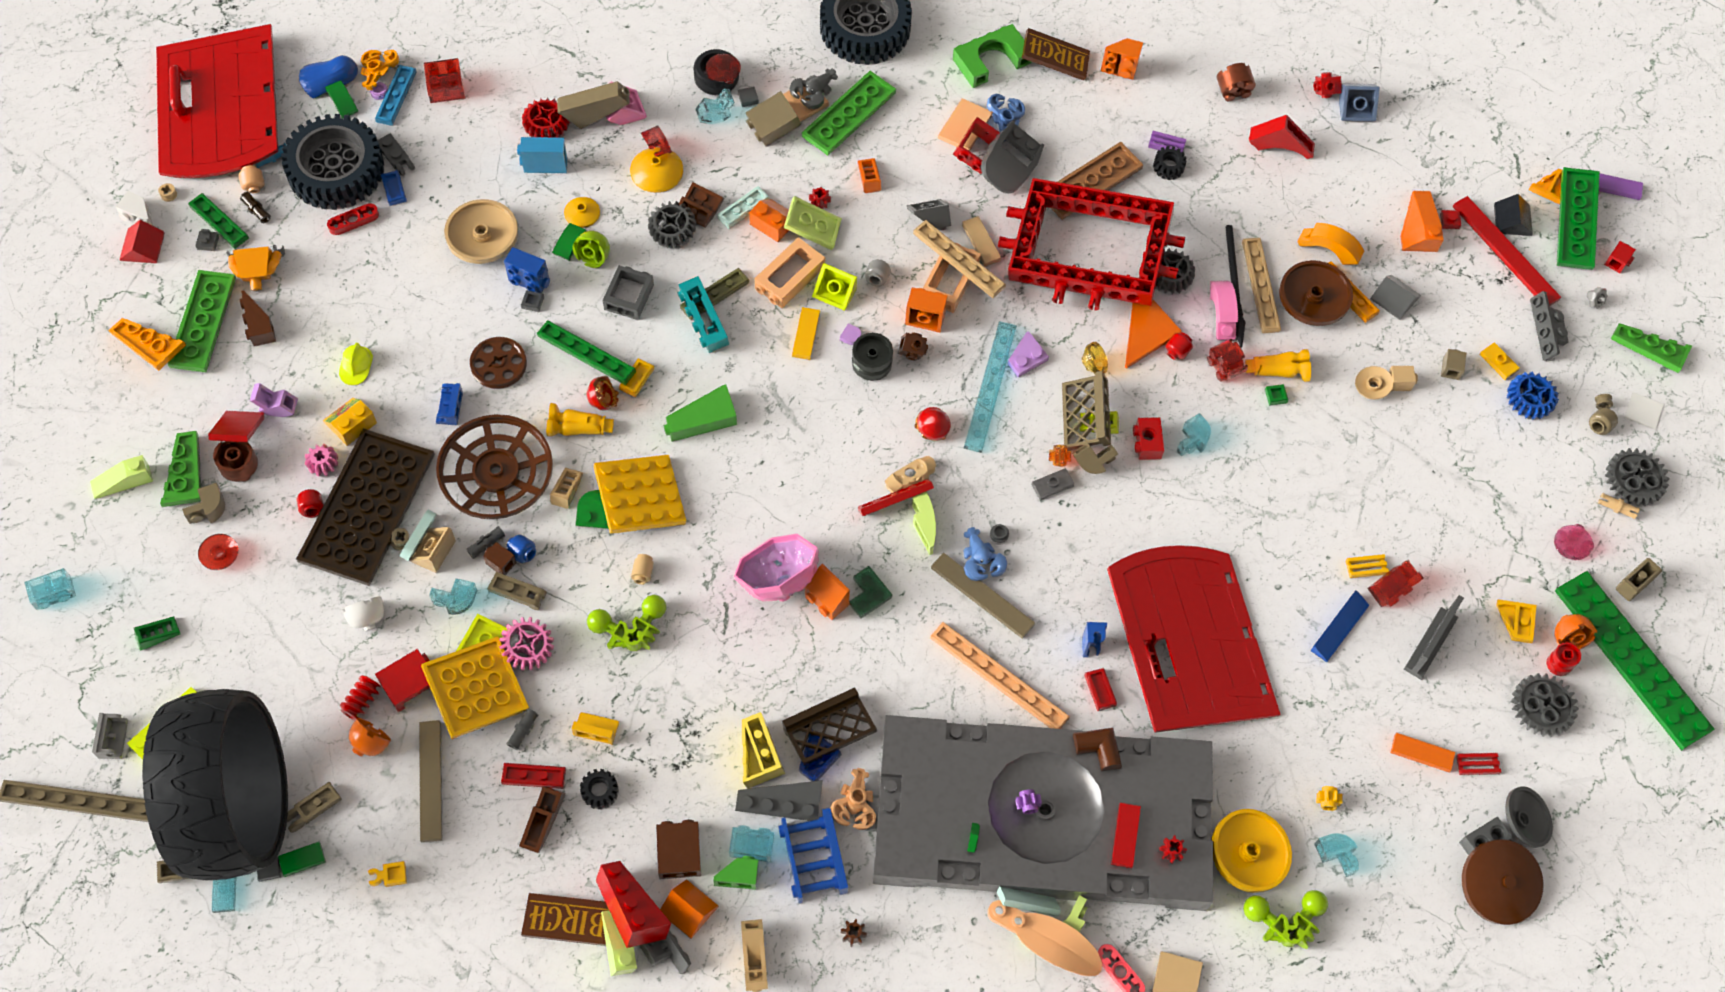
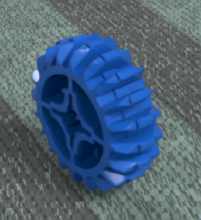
M1533 371L1529 374L1524 372L1522 375L1516 376L1507 388L1508 394L1506 398L1510 399L1508 405H1513L1512 411L1518 410V415L1524 414L1525 419L1531 416L1532 420L1536 419V417L1539 419L1544 416L1547 417L1554 411L1559 400V393L1556 392L1557 386H1552L1553 381H1547V376L1541 377L1540 373L1534 375ZM1521 387L1523 388V393H1522V394L1520 393V388H1521ZM1543 397L1545 398V404L1542 403Z

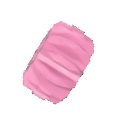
M324 443L321 447L316 444L315 449L309 448L310 453L305 454V465L310 473H316L319 477L322 473L327 476L328 471L334 472V467L338 466V455L333 447H327Z

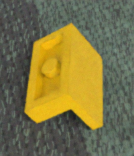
M581 712L577 722H573L571 729L574 736L613 745L619 721Z

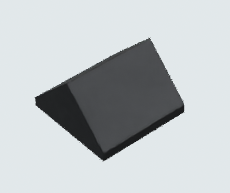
M1519 194L1494 203L1496 227L1503 234L1533 235L1530 205Z

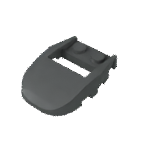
M1014 120L1006 125L1007 127L989 144L987 154L984 155L981 162V171L984 178L996 189L1007 194L1017 191L1038 165L1044 148L1043 143L1039 144L1018 127ZM1004 140L1031 160L1028 167L1001 146Z

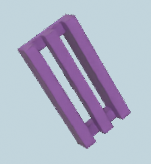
M1152 131L1148 148L1161 150L1162 147L1166 149V146L1177 147L1175 150L1180 148L1181 153L1184 150L1186 139Z

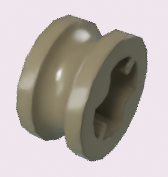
M1600 394L1595 397L1597 409L1611 408L1613 406L1612 395Z

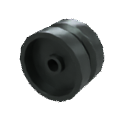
M866 333L858 337L852 349V367L859 377L870 381L880 380L887 376L892 367V343L887 337L879 333Z

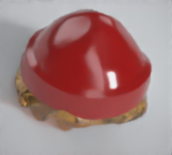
M601 376L591 380L586 392L587 400L591 406L604 411L616 407L619 398H617L619 392L613 388L608 376Z
M929 407L920 411L914 425L924 439L934 441L946 439L951 428L948 415L937 407Z

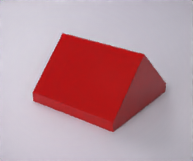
M142 220L136 222L127 230L120 261L157 263L165 234L164 231Z

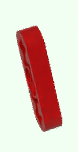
M368 203L330 218L327 222V227L332 235H340L377 220L379 212L376 205ZM350 217H358L355 222L348 221Z

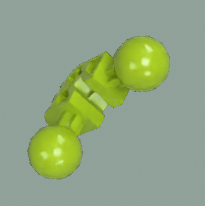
M659 595L647 596L641 605L643 612L641 618L635 616L632 621L633 629L628 630L627 624L621 620L618 624L612 622L610 614L603 609L593 610L588 615L587 626L593 633L601 634L607 632L612 635L607 643L608 649L622 647L630 651H638L643 647L650 650V646L647 643H653L655 641L653 634L660 633L656 627L651 625L653 619L661 618L665 614L667 609L666 602Z
M1318 890L1306 892L1302 898V911L1295 913L1289 922L1288 918L1282 913L1277 917L1271 913L1269 903L1261 896L1254 895L1246 899L1243 910L1249 920L1253 922L1263 921L1269 926L1267 932L1263 935L1265 942L1269 940L1278 941L1286 947H1293L1297 944L1304 949H1308L1306 941L1313 942L1315 938L1312 933H1320L1319 929L1310 921L1313 917H1319L1326 913L1328 899L1324 893ZM1299 926V928L1293 933V939H1289V933L1293 932Z

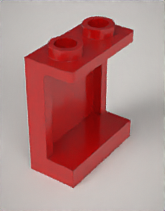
M418 648L375 673L376 678L398 712L405 709L404 703L430 688L421 667L423 663L430 660L425 653L421 654Z

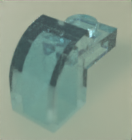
M723 89L715 100L703 98L695 109L700 123L716 124L731 117L730 108L735 102L730 89Z
M1200 413L1187 420L1183 426L1182 432L1187 438L1181 441L1177 448L1180 456L1186 453L1191 454L1196 448L1201 453L1207 446L1211 435V428Z
M456 578L451 592L431 588L429 596L434 605L446 607L448 614L457 615L467 611L472 606L478 590L474 582Z
M1334 833L1321 837L1314 843L1322 863L1338 858L1346 877L1354 875L1359 870L1358 860L1355 855H1352L1358 847L1350 837Z

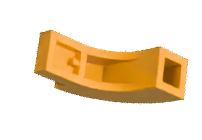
M1316 223L1314 228L1303 229L1297 241L1300 246H1322L1330 249L1338 256L1342 265L1359 264L1364 253L1362 245L1353 235L1342 228L1326 223Z

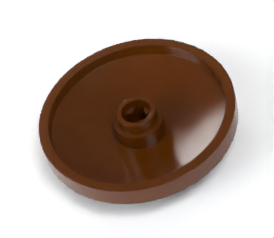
M1310 260L1297 263L1287 270L1280 284L1279 296L1285 310L1298 321L1313 326H1326L1338 322L1347 314L1353 301V289L1349 279L1340 269L1326 262Z
M1491 840L1477 846L1467 857L1462 870L1463 892L1473 911L1486 921L1501 925L1522 922L1535 912L1542 899L1544 882L1541 868L1532 853L1524 846L1510 840Z

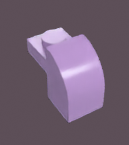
M261 383L254 384L250 401L259 406V411L266 415L287 417L294 415L298 398L286 390L273 392Z

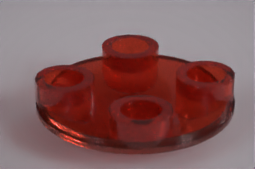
M717 54L711 57L706 64V72L709 79L728 84L734 82L741 70L738 59L729 54Z

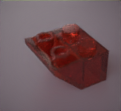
M458 58L424 63L430 103L465 99Z

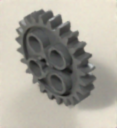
M1628 448L1626 452L1621 450L1619 454L1616 453L1608 462L1609 465L1606 467L1608 472L1605 474V477L1609 478L1606 483L1612 484L1610 490L1617 491L1615 496L1622 495L1621 499H1628V504L1635 501L1636 506H1639L1641 502L1646 506L1648 503L1654 504L1656 500L1659 501L1667 492L1666 489L1669 486L1667 482L1670 478L1665 475L1668 471L1662 470L1664 464L1657 463L1659 458L1652 459L1653 453L1647 456L1646 450L1639 453L1638 448L1633 452Z
M1539 673L1534 677L1529 675L1527 679L1524 678L1515 687L1516 690L1512 693L1514 698L1511 702L1516 704L1512 710L1518 711L1515 718H1522L1520 725L1526 723L1527 731L1532 727L1535 735L1541 731L1542 737L1547 733L1550 737H1553L1555 733L1559 736L1563 731L1566 732L1578 717L1575 712L1579 708L1573 706L1578 700L1571 698L1575 693L1567 691L1570 687L1569 685L1562 686L1563 680L1556 682V676L1549 679L1547 673L1543 677ZM1555 701H1558L1561 706H1558ZM1528 703L1532 704L1534 709L1530 708ZM1545 715L1549 716L1552 721H1549Z

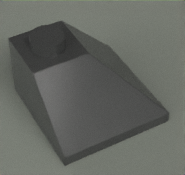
M942 199L906 205L910 212L922 221L927 220L939 231L951 226L949 205Z

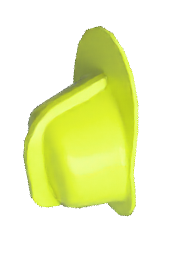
M359 343L347 347L343 352L339 369L340 379L348 385L362 383L370 371L373 361L372 352L368 348L360 346Z

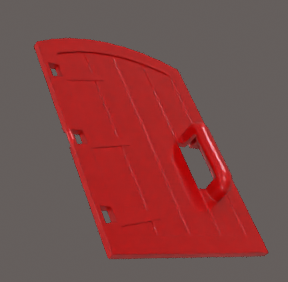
M271 24L156 47L158 167L160 175L174 178L218 176L241 170L245 166L254 165L279 152ZM268 43V49H263V44ZM180 77L183 81L191 80L192 107H185L181 100ZM266 86H270V92H265ZM272 129V136H267V130Z
M1163 546L1136 552L1120 559L1107 568L1154 733L1278 717L1281 715L1228 553L1197 546ZM1230 574L1232 583H1227L1225 575ZM1247 628L1250 638H1245L1242 629ZM1162 639L1166 640L1176 676L1168 677L1166 680H1164L1155 649L1158 640ZM1265 684L1268 694L1263 695L1260 685Z

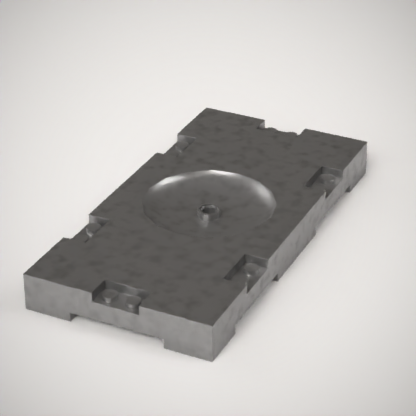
M886 715L873 884L915 887V885L992 892H997L999 887L1002 886L1063 900L1077 901L1080 895L1091 900L1164 905L1165 908L1207 911L1213 903V841H1211V802L1213 801L1212 741L1153 736L1150 739L1115 736L1122 768L1101 771L1097 752L1076 753L1073 733L1084 731L988 723L987 726L947 723V720ZM1033 789L1035 795H1041L1042 804L1041 807H1038V812L1023 814L1022 809L1017 810L1015 800H1017L1016 797H1020L1019 792ZM1120 802L1141 806L1132 869L1111 865ZM1045 809L1049 812V815H1042L1039 810ZM972 823L980 825L975 853L967 852ZM1175 835L1176 839L1184 840L1183 848H1186L1187 851L1182 854V861L1175 859L1173 864H1171L1169 859H1162L1164 851H1160L1159 848L1165 845L1163 842L1165 838L1171 840ZM1175 847L1172 848V849L1170 848L1171 851H1174V850L1177 851V849H1176Z

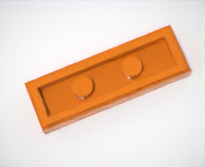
M1399 733L1394 735L1390 751L1392 754L1446 772L1452 770L1455 752Z

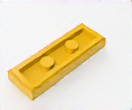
M802 307L792 357L811 359L820 310Z

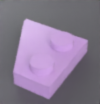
M1028 331L1009 358L1008 365L1017 377H1020L1048 361L1049 356Z

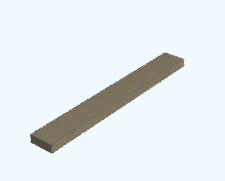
M3 780L0 789V802L148 822L145 800L140 798Z

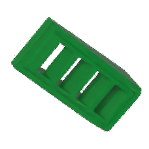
M174 616L133 627L140 651L180 635ZM170 624L172 631L168 632L166 626ZM162 628L163 633L160 634L158 629ZM154 631L155 636H151L150 632Z

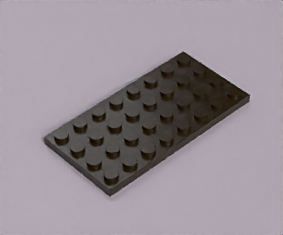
M363 428L296 558L297 562L370 586L391 544L392 532L399 528L435 455L434 451Z

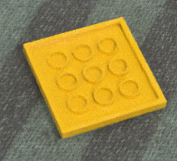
M669 455L594 463V471L610 534L685 525L686 517Z
M498 636L421 665L451 739L525 712L527 708L529 709L510 662H507V655L502 656L504 649L499 648L502 644Z

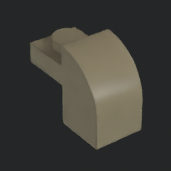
M1086 443L1072 452V455L1086 472L1100 474L1106 471L1103 464H1109L1114 461L1118 453L1110 445L1098 454H1095L1091 446Z
M217 483L197 489L201 503L182 509L189 524L201 522L205 518H208L210 523H213L224 513L225 501Z

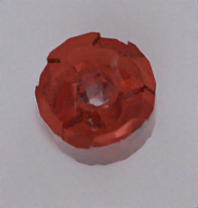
M1231 338L1210 348V355L1207 356V361L1211 367L1214 366L1216 369V377L1220 382L1230 380L1247 371L1248 365H1244L1242 360L1245 358V355L1237 342L1232 343Z

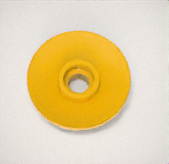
M578 197L568 202L564 209V216L568 223L585 228L593 225L599 219L600 208L593 199Z

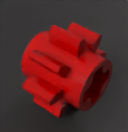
M822 187L812 189V194H809V201L821 209L827 208V203L831 202L829 190H825Z
M1175 835L1171 840L1165 838L1163 840L1165 845L1159 848L1160 851H1164L1162 859H1169L1171 864H1173L1175 859L1182 861V854L1187 851L1186 848H1183L1184 840L1176 839ZM1175 847V848L1177 849V851H1176V850L1171 851L1170 848L1172 849V848Z

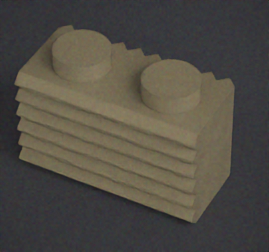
M1646 558L1616 586V591L1627 601H1631L1662 572V569L1650 558Z

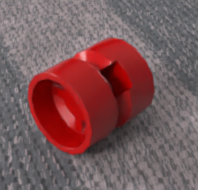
M1561 643L1548 656L1546 665L1554 675L1566 676L1579 664L1581 652L1572 643Z

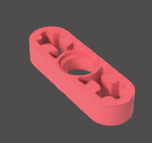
M1110 944L1102 945L1098 950L1102 966L1123 992H1131V985L1128 982L1126 985L1123 984L1131 976L1132 979L1129 982L1133 986H1139L1138 992H1145L1144 983L1119 952ZM1103 950L1105 952L1110 951L1112 953L1110 958L1113 962L1115 961V959L1118 960V962H1116L1112 966V968H1110L1109 966L1112 963L1110 959H1104L1102 957V955L1104 954ZM1118 966L1124 967L1127 972L1126 976L1123 978L1118 977L1115 974V968Z

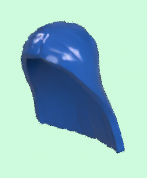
M340 55L329 61L304 66L299 73V82L304 91L314 99L327 92L326 86L340 80L346 85L354 80L358 74V67L352 58Z

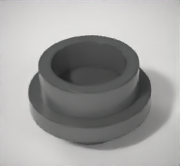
M997 524L991 528L990 537L996 543H1003L1009 537V530L1006 526Z

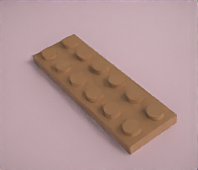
M1119 142L1057 182L1108 191L1143 169V164L1122 142ZM1051 208L1061 220L1074 213Z

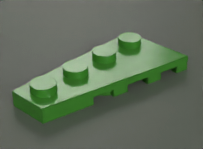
M1620 323L1611 337V340L1677 373L1682 369L1692 348L1688 344L1685 346L1679 345L1677 341L1672 339L1668 341L1660 339L1659 335L1653 333L1650 335L1644 334L1640 329Z

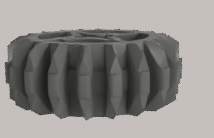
M669 201L668 205L662 203L661 208L656 206V212L651 211V217H648V230H650L649 233L653 240L658 242L660 246L665 244L667 248L670 245L675 248L676 244L682 246L683 241L688 243V237L693 238V232H696L695 225L697 224L689 207L686 208L684 203L679 206L677 201L675 204ZM664 220V223L661 225L662 227L658 229L660 222ZM686 220V224L684 228L681 230L680 226L683 224L682 222Z
M1170 248L1164 251L1162 265L1177 267L1178 274L1176 279L1160 276L1156 284L1158 291L1163 289L1165 294L1170 291L1172 295L1175 291L1179 294L1182 292V289L1186 291L1195 277V266H1193V260H1189V255L1184 256L1183 251L1178 253L1177 248L1174 251H1171Z

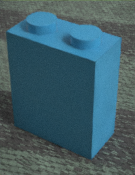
M521 137V143L517 145V154L520 155L519 162L520 166H523L524 173H567L568 157L564 138Z

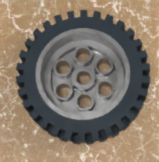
M822 0L820 5V34L822 35V40L827 48L831 47L833 54L838 52V57L841 59L846 56V61L848 62L855 59V64H860V61L863 60L865 65H870V60H873L874 64H878L880 58L885 62L888 60V55L893 58L896 56V52L900 53L902 46L905 47L907 40H909L912 19L910 0Z
M327 114L325 119L321 120L320 116L315 117L316 122L313 123L309 119L306 121L307 126L304 127L302 124L298 126L299 132L295 130L291 132L292 139L287 137V145H283L282 150L284 153H281V162L292 191L296 193L299 199L303 198L306 204L311 202L312 206L316 208L320 204L321 208L326 210L328 205H330L332 210H337V205H341L343 209L347 208L346 203L349 202L352 206L356 205V199H359L361 202L364 201V194L370 196L373 193L371 187L377 189V181L381 182V174H384L383 155L375 133L373 134L370 127L367 128L366 123L363 121L360 123L359 119L355 117L351 121L348 115H344V118L341 119L340 114H335V117L331 118L330 114Z

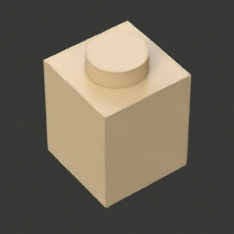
M1391 366L1389 370L1393 380L1391 391H1411L1418 381L1414 366Z

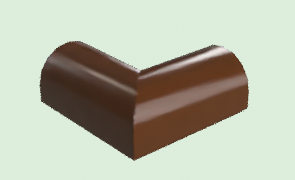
M1113 727L1073 733L1077 754L1097 752L1101 771L1122 768Z

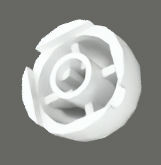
M381 596L373 597L371 601L363 600L342 609L347 622L352 627L357 629L364 628L365 631L376 628V623L382 620L385 612Z

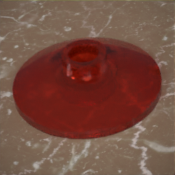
M211 535L201 543L198 549L199 561L210 570L225 569L236 560L239 551L238 545L229 535Z

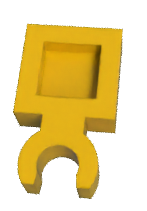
M404 861L383 864L382 871L375 868L368 870L369 875H377L375 880L369 881L370 886H378L383 881L385 887L407 884L406 864Z

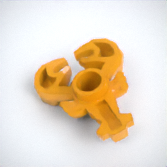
M369 50L362 55L360 62L364 67L361 68V74L367 76V81L362 83L363 87H366L367 90H373V87L377 86L376 82L387 73L388 68H394L398 65L399 56L395 50L384 51L383 58L386 62L379 60V55H382V53L378 50Z

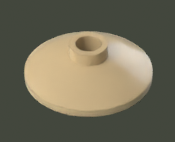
M1370 366L1362 369L1357 374L1355 386L1363 397L1375 400L1384 398L1391 392L1393 380L1391 374L1386 369Z

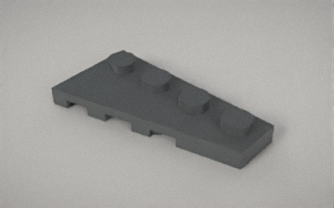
M823 780L740 789L737 793L735 811L807 821L818 820Z

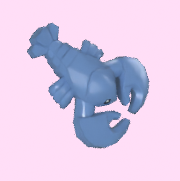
M997 93L991 95L987 101V108L990 112H993V121L998 124L1000 132L1012 120L1016 121L1015 124L1018 126L1019 119L1025 114L1024 104L1018 99L1009 98L1007 101L1010 102L1008 103L1009 109H999L1004 104V101L998 100H1005V97Z
M975 527L968 528L967 532H964V537L969 538L970 547L965 548L963 552L965 559L969 556L971 558L964 566L966 576L974 581L986 579L988 574L979 573L986 572L980 565H986L990 560H993L990 571L994 568L997 569L991 573V576L998 577L1003 575L1007 569L1006 557L1001 553H993L995 550L989 542L984 543L978 537L980 534L979 529L975 530Z

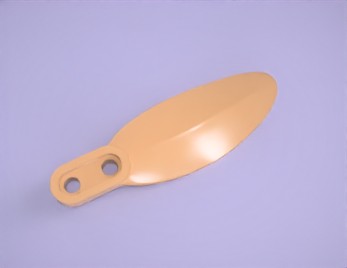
M996 900L990 904L988 908L990 920L1016 933L1021 942L1042 959L1064 970L1082 976H1096L1101 972L1102 961L1097 950L1073 927L1047 915L1025 913L1017 908L1003 906L1001 900ZM999 907L1003 910V913L997 914L995 909ZM1020 918L1022 920V924H1016L1014 919Z

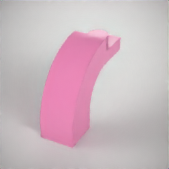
M1210 281V299L1214 301L1216 308V339H1236L1238 308L1233 284L1230 281Z

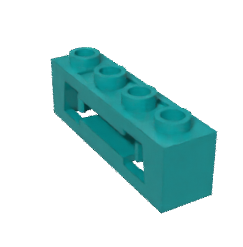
M699 276L678 284L680 291L677 294L680 301H685L686 303L685 311L687 316H692L694 320L692 326L695 332H699L701 335L699 340L702 347H706L710 353L729 345L728 336ZM698 293L701 295L702 305L712 326L707 327L708 335L706 334L705 324L695 303L700 302Z

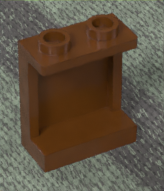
M687 819L683 820L682 823L664 821L661 824H657L659 879L701 876L698 822Z

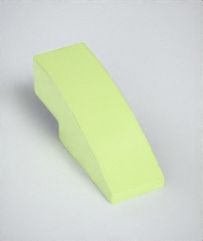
M926 491L912 497V507L916 512L913 518V525L926 550L931 555L933 554L936 537V522L933 506Z

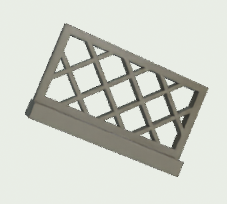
M1102 371L1095 372V376L1062 383L1064 449L1066 451L1078 449L1086 443L1090 446L1098 444L1103 446L1111 445L1108 378ZM1094 382V387L1089 392L1084 389L1088 383ZM1077 387L1078 389L1070 396L1068 388ZM1082 391L1087 395L1079 402L1075 398ZM1090 398H1093L1095 403L1089 409L1085 406V403ZM1074 401L1078 406L1071 412L1068 410V407ZM1083 407L1087 412L1082 418H1079L1076 414ZM1093 414L1095 420L1089 425L1085 421ZM1076 418L1079 422L1072 429L1069 427V422ZM1084 424L1088 428L1080 435L1076 431ZM1092 430L1096 432V439H1086ZM1074 434L1080 437L1076 443H1069Z

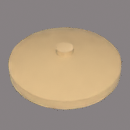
M479 199L469 201L456 208L446 221L444 234L449 249L456 257L469 263L485 264L496 261L510 252L518 238V226L514 214L508 207L497 201Z

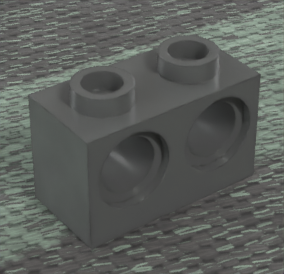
M1497 816L1465 836L1459 843L1469 855L1476 848V843L1482 844L1487 841L1496 840L1493 838L1492 833H1495L1499 840H1511L1513 836Z

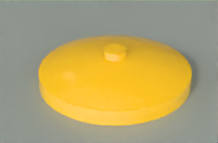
M1240 809L1225 816L1215 827L1211 841H1213V861L1222 877L1232 886L1242 891L1260 893L1276 887L1285 879L1292 863L1291 845L1284 829L1271 816L1254 809Z

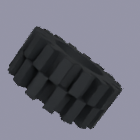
M1166 146V149L1162 147L1155 156L1153 163L1154 171L1157 172L1158 176L1162 175L1161 178L1163 179L1165 176L1167 180H1170L1171 177H1173V180L1177 176L1179 178L1183 174L1187 158L1184 156L1185 153H1180L1181 149L1179 148L1175 150L1174 146H1172V149L1169 146ZM1171 160L1175 162L1176 165L1169 166L1166 165L1163 161Z
M594 769L593 773L589 771L587 777L584 776L582 778L583 782L580 783L583 801L593 809L595 807L602 809V806L608 808V804L611 803L612 805L614 799L618 797L617 792L619 793L614 775H611V772L608 770L605 772L604 769H600V771ZM597 782H603L607 785V791L602 796H596L591 792L592 786Z

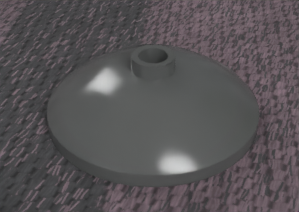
M1520 786L1512 789L1507 796L1505 804L1506 818L1512 832L1520 841L1530 847L1538 848L1546 845L1550 841L1553 832L1552 818L1546 803L1537 792L1529 787Z

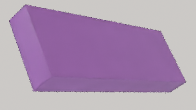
M1599 174L1600 192L1636 200L1641 199L1642 182Z

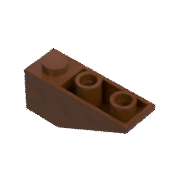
M244 290L241 291L242 298L239 300L242 310H245L242 318L244 324L248 327V329H245L247 340H251L253 346L276 342L274 327L269 316Z

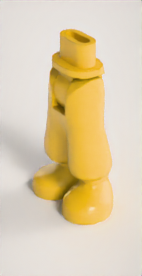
M1302 349L1299 353L1290 351L1277 355L1255 356L1253 359H1245L1246 373L1293 378L1297 374H1301L1304 382H1310L1311 362H1309L1310 353L1308 349Z
M550 403L546 435L552 437L558 433L563 436L578 434L604 435V432L613 433L614 419H606V416L602 418V415L580 412L573 409H566L564 412H560L556 403Z

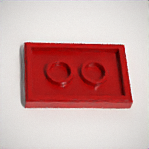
M225 411L208 433L209 440L248 442L265 419L264 413Z

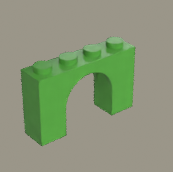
M1013 24L1003 26L994 32H989L963 45H958L953 50V61L972 88L988 82L989 70L979 57L986 51L996 50L1004 53L1016 69L1032 63L1022 58L1024 39Z

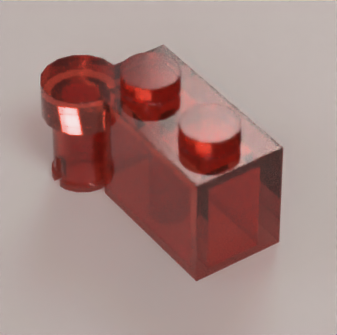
M1408 559L1402 565L1392 568L1367 589L1381 607L1386 605L1391 607L1399 601V596L1402 594L1405 596L1413 590L1412 586L1419 583L1424 577L1420 571H1416Z

